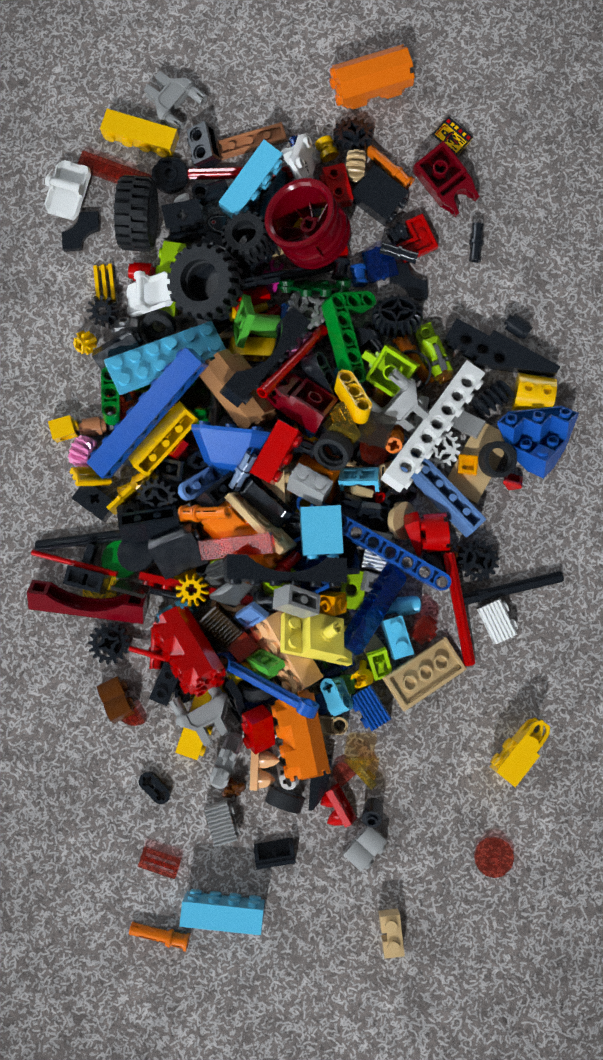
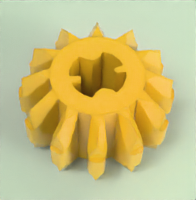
M186 574V582L183 579H179V582L183 585L182 587L176 586V589L182 592L177 593L176 596H184L180 602L184 604L188 600V607L192 606L193 600L195 605L199 606L198 599L203 602L206 601L202 594L208 595L209 591L203 590V588L209 585L208 583L201 584L204 578L200 577L197 580V574H193L192 580ZM191 585H194V588L197 589L193 596L188 592V588H192Z

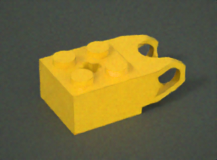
M535 717L528 719L512 738H508L503 743L502 747L504 749L500 754L496 753L492 757L490 768L516 788L540 757L537 752L548 738L550 726L543 720H538ZM539 725V730L535 733L534 728Z

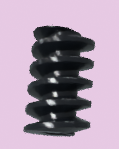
M498 380L496 385L492 384L490 389H485L484 394L479 393L478 398L473 397L471 403L476 414L481 419H485L483 413L490 416V408L494 412L497 411L496 404L499 407H503L502 400L508 403V396L514 399L515 394L504 381Z

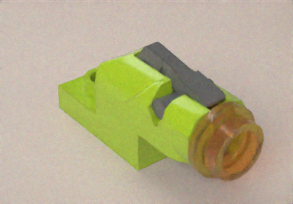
M431 322L421 325V328L417 330V333H414L421 353L430 362L432 374L439 384L451 381L453 379L452 374H454L453 368L439 335L435 334Z

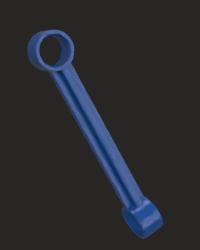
M225 651L217 654L219 659L223 655L228 660V667L225 669V672L229 671L296 708L300 715L311 719L315 718L319 709V704L315 701L301 698L235 662V658L230 652Z

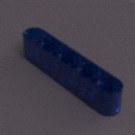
M388 564L383 568L371 587L373 590L371 589L344 632V648L354 655H360L365 650L406 582L407 576L394 565Z

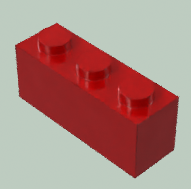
M278 419L250 473L272 485H275L276 482L278 483L283 476L282 470L284 466L288 465L292 460L294 448H298L303 433Z

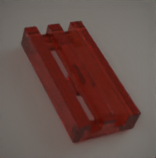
M145 846L138 867L175 879L182 858ZM149 853L176 862V865L148 857L146 854ZM144 861H147V862H150V863H153V864H156V865H159V866H162V867H165V868H168V869H171V870H174V871H173V872H170V871H167V870H164V869H161V868H158V867H155V866L146 864V863H144Z

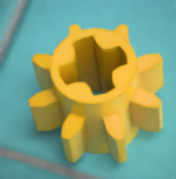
M84 330L76 333L77 337L74 338L73 342L75 349L81 352V354H91L94 350L93 348L97 347L95 335L90 333V331L85 332Z

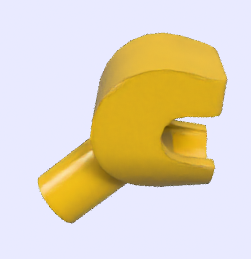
M360 660L359 669L351 675V680L354 678L357 680V684L354 685L356 690L368 686L374 681L372 672L366 669V660Z

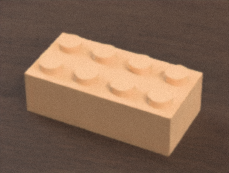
M278 611L250 629L253 638L262 649L284 660L285 667L279 670L276 676L279 678L283 688L295 694L297 691L303 690L323 678V675L314 659L280 652L281 614L284 612Z

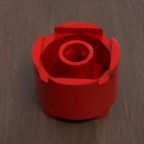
M446 512L422 514V518H420V530L423 531V537H421L422 550H425L426 553L450 551V547L446 546V544H450L449 523L444 520V517H447Z

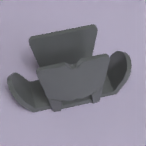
M224 559L212 562L206 568L207 577L204 578V582L213 586L218 585V589L209 595L210 599L230 607H236L249 591L253 596V592L260 589V586L249 585V582H242L241 585H229V581H224Z

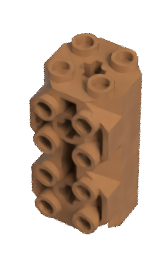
M228 349L214 354L215 359L212 361L206 360L205 362L209 366L199 377L238 428L251 429L252 426H267L266 423L277 416L276 408L266 398L260 397L255 389L252 390L251 394L253 397L246 405L241 403L238 408L219 393L236 371L251 369V366L241 354H232Z

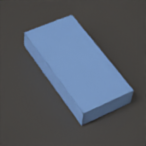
M252 602L237 611L233 619L246 629H249L265 620L269 613L257 603Z

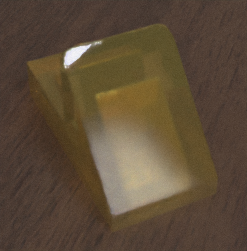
M337 403L330 413L334 423L327 432L336 431L342 433L354 445L361 434L345 403Z
M345 756L343 758L371 790L377 785L374 781L376 776L369 769L367 771L364 770L375 759L374 756Z

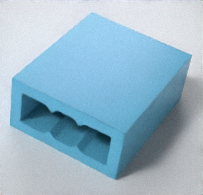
M341 505L300 507L302 557H307V560H318L319 556L339 558V555L344 553Z
M403 616L380 621L391 659L396 660L413 655V648Z

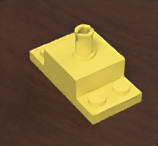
M284 612L281 614L280 652L349 666L352 664L351 627L344 626L343 618L319 613V615L303 619Z

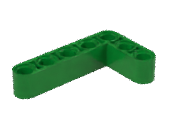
M370 291L337 292L322 302V312L338 371H351L361 384L366 380V372L350 315L363 314L376 304V298Z
M105 367L101 371L102 414L106 424L116 425L121 420L120 395L113 380L107 379L111 376ZM197 379L189 388H192L196 385ZM151 384L136 390H149ZM109 394L115 395L113 397H107ZM111 411L116 412V413L113 414V415H108V414H107V413H109V412H111Z

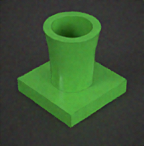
M243 294L232 324L235 344L239 348H244L249 333L276 339V326L281 321L279 315L255 313L251 295Z

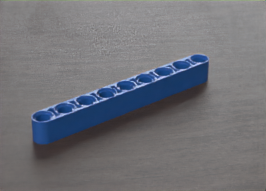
M298 497L296 501L298 511H300L301 507L300 502L303 500L301 497ZM341 513V519L344 521V526L342 527L344 538L437 591H444L451 586V578L447 573ZM353 528H358L361 531L359 538L352 537L351 530ZM368 539H377L378 546L376 548L370 547ZM388 547L393 548L395 551V556L392 558L385 555V549ZM404 557L411 559V567L403 566L402 559ZM421 567H426L429 570V575L425 578L419 573ZM438 577H443L446 580L444 587L437 585Z

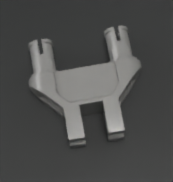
M159 71L155 78L158 80L157 84L163 89L159 92L148 84L144 88V92L147 93L145 96L156 105L159 123L162 125L167 124L171 128L177 129L178 133H180L184 128V122L173 115L187 97H191L202 106L204 104L202 101L206 102L208 96L197 89L195 82L187 78L171 79Z
M395 368L393 370L394 373H390L388 379L398 385L400 391L385 407H380L369 397L372 402L370 414L374 416L375 422L378 424L401 425L412 434L416 430V423L408 415L413 411L425 420L430 415L429 410L417 400L415 380L413 378H406Z
M220 687L209 689L211 701L192 712H187L181 697H177L175 701L169 702L177 717L176 724L196 731L206 747L214 743L207 730L213 724L216 725L221 736L225 737L230 734L224 721L228 695L225 692L222 693Z
M232 732L226 736L210 776V783L215 788H225L229 782L233 767L243 745V738L237 732Z

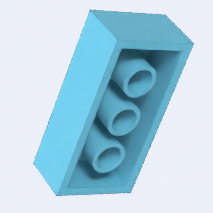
M263 140L220 199V210L232 219L233 214L238 215L240 211L246 213L251 205L255 206L260 199L259 195L262 190L266 191L270 186L272 176L274 174L277 176L282 169V153L266 140Z
M191 889L190 892H186L182 901L179 927L261 935L265 900L257 895H250L249 898L241 897V894L231 893L229 896H226L218 891H211L210 894L202 893V890Z

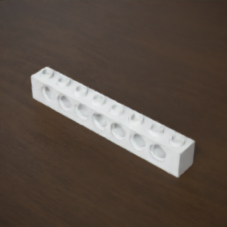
M466 360L429 411L430 415L420 423L381 477L383 482L399 493L403 488L408 489L413 482L411 476L414 473L418 475L424 466L421 462L424 458L428 460L434 452L432 449L434 444L438 446L445 437L442 435L444 430L448 432L455 423L452 421L454 416L458 418L465 409L462 407L464 402L468 404L474 396L472 391L474 389L478 391L483 384L482 377L485 375V372ZM432 424L437 425L439 429L434 428ZM422 438H425L429 443H425ZM411 452L416 453L418 455V458L414 457L411 454ZM401 467H405L408 472H404Z

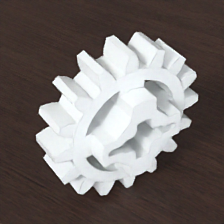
M444 430L442 433L445 437L441 441V449L444 450L439 455L438 448H436L437 445L434 444L432 447L434 450L433 458L430 457L429 460L435 467L439 465L440 469L444 468V464L450 467L451 461L455 462L457 460L454 455L460 454V451L456 449L461 445L455 443L458 437H451L452 431L447 434L446 430ZM450 455L449 458L440 461L442 456Z

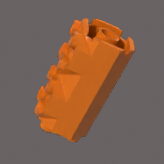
M402 44L332 65L329 81L331 89H335L336 92L335 101L337 106L342 105V107L356 109L366 106L371 98L380 96L389 99L402 95L405 88L413 86L415 78L414 72L410 73L413 63L408 48Z
M227 500L218 507H231L232 516L230 519H203L201 522L204 525L203 529L228 554L248 555L255 562L269 569H273L280 560H284L285 556H287V552L279 555Z
M309 689L297 691L299 697L308 698L316 702L315 694L310 693ZM280 699L275 701V705H272L271 709L273 717L278 720V725L275 726L277 737L283 741V745H280L279 749L281 757L286 760V765L283 766L285 778H290V781L294 782L296 777L300 780L323 776V771H326V774H331L318 711L315 718L311 719L300 715L296 708Z

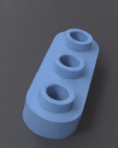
M207 466L181 482L178 486V494L183 500H192L205 492L223 476L210 466Z

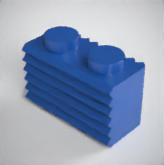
M371 684L351 696L353 709L355 712L360 711L363 717L360 720L366 729L370 727L371 731L392 719Z

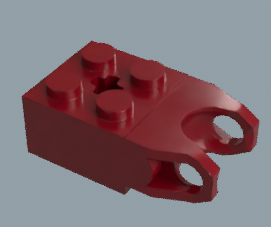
M444 141L414 164L413 174L442 209L450 212L453 217L456 218L460 213L454 201L455 196L463 194L475 202L479 199L480 196L475 189L473 179L467 173V169Z
M288 373L285 376L287 384L279 382L274 389L277 395L272 396L269 394L266 399L290 419L295 420L307 430L316 433L330 416L339 398L308 378L303 380L295 374Z

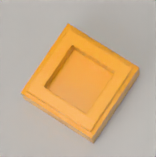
M459 454L457 474L476 476L478 456Z

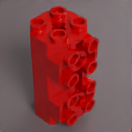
M175 606L159 616L160 621L158 623L155 621L150 629L157 647L160 646L162 649L161 653L165 661L170 663V669L174 677H178L184 694L189 692L190 694H195L196 697H200L207 690L221 686L224 683L223 678L226 676L225 668L188 606H184V609H181L180 606Z

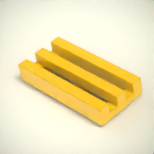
M112 263L106 266L102 264L98 267L94 265L96 296L100 300L101 292L98 271H101L105 301L108 297L105 270H108L112 297L110 302H115L116 293Z
M72 467L69 471L70 474H73V480H76V486H110L112 483L111 478H101L99 475H96L97 473L91 467Z

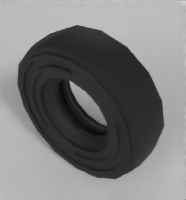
M154 310L148 312L144 317L142 329L146 337L154 342L175 334L176 322L168 312ZM161 321L164 323L166 330L164 332L156 331L153 328V322Z

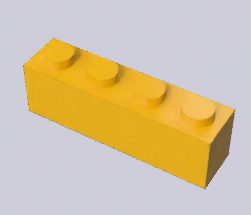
M108 108L100 126L101 133L107 141H118L127 147L135 146L143 152L152 151L163 158L167 156L173 157L179 140L178 131L175 128Z
M179 401L128 457L132 466L148 477L191 430V425L196 424L199 419Z
M225 684L219 686L222 693L225 692L223 689ZM208 690L200 697L194 696L189 712L211 701L212 698ZM210 726L207 728L210 736L212 734L214 726ZM184 727L175 753L198 760L200 756H204L207 747L203 745L196 731Z

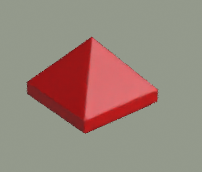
M511 473L503 477V484L508 490L522 488V476Z

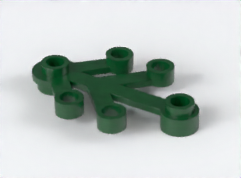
M339 278L336 279V284H329V280H318L315 282L300 280L294 282V279H280L277 288L281 289L283 293H291L292 290L300 291L302 297H311L312 290L320 291V296L329 297L331 296V288H338V292H349L351 279Z

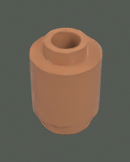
M101 416L82 419V423H79L80 434H84V436L94 437L108 432L107 424Z

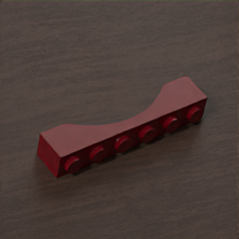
M33 579L26 592L29 610L138 624L144 623L147 614V594L141 595L140 593L139 596H136L133 593L130 595V592L129 594L127 592L112 598H88L70 593L52 582Z

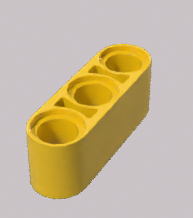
M233 336L230 339L228 350L232 354H241L246 361L265 362L272 354L276 339L247 337L244 348L236 347Z
M339 371L334 391L351 419L357 424H364L369 419L372 402L351 371Z

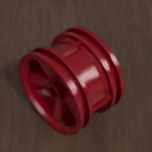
M301 178L286 184L273 196L266 209L265 227L268 235L282 249L290 261L298 267L304 269L324 267L339 257L348 244L351 233L350 220L329 188L319 180ZM324 208L320 217H313V209ZM301 217L302 222L300 224V228L293 227L297 220Z

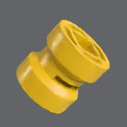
M330 135L323 136L315 142L316 149L320 151L322 162L331 161L339 155L337 148L333 146L334 141Z

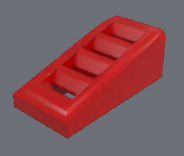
M418 511L404 515L403 518L405 529L416 555L420 556L422 555L420 518Z

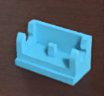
M379 467L341 469L338 480L340 492L345 491L344 487L351 485H375V492H380L381 479Z

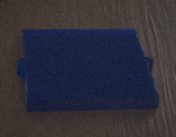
M375 246L374 249L362 252L369 284L380 280L385 281L386 278L399 275L395 258L379 254L381 246Z

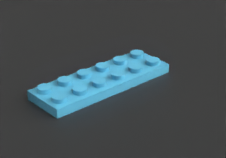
M212 321L104 359V363L119 395L147 386L156 378H159L163 374L165 366L175 360L177 352L182 348L193 349L204 361L208 359L212 361L215 359L214 354L226 348Z

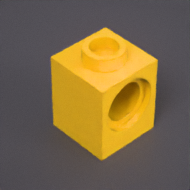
M68 415L48 421L52 439L58 443L79 437L77 432L79 431V423L72 416Z

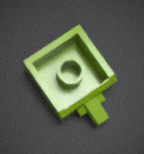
M389 344L385 345L381 352L377 351L374 354L369 350H365L362 358L369 362L368 367L371 368L366 375V380L391 397H394L400 391V387L388 379L389 374L394 373L393 370L396 368L406 378L412 379L420 366L419 363Z

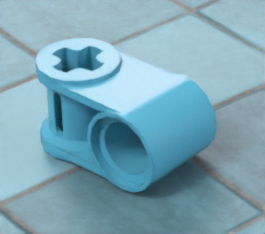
M336 676L322 680L320 688L331 715L338 716L353 708V701L343 678Z

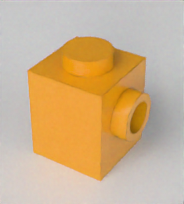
M328 590L317 593L321 595L319 613L337 616L346 612V593Z

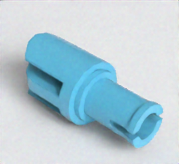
M412 595L397 597L394 602L378 603L380 615L397 613L399 616L419 613L422 610L420 598Z

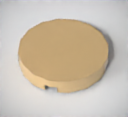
M399 501L394 504V508L390 509L388 513V528L393 533L395 539L406 540L409 539V536L404 526L403 517L406 514L415 512V509L411 503Z

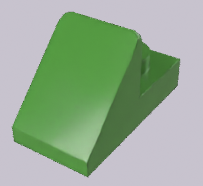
M262 648L246 658L254 672L268 680L276 676L279 670L285 667L283 659Z

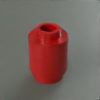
M129 263L128 278L136 281L134 279V272L143 271L148 276L155 275L156 267H153L152 263Z

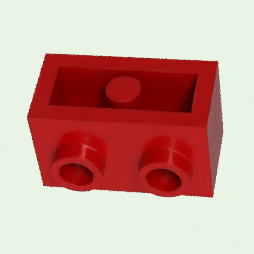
M344 163L323 167L321 175H319V181L329 188L342 208L351 206L354 198Z
M263 704L242 714L243 743L247 749L250 748L256 755L275 745L273 715Z

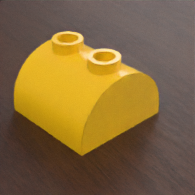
M518 372L514 389L515 398L513 399L511 410L553 407L557 393V379Z

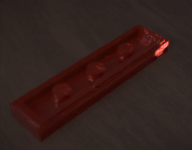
M82 151L77 163L89 167L91 175L118 184V179L123 175L152 177L150 174L86 151Z
M272 532L198 541L202 561L222 559L227 554L250 556L276 552Z

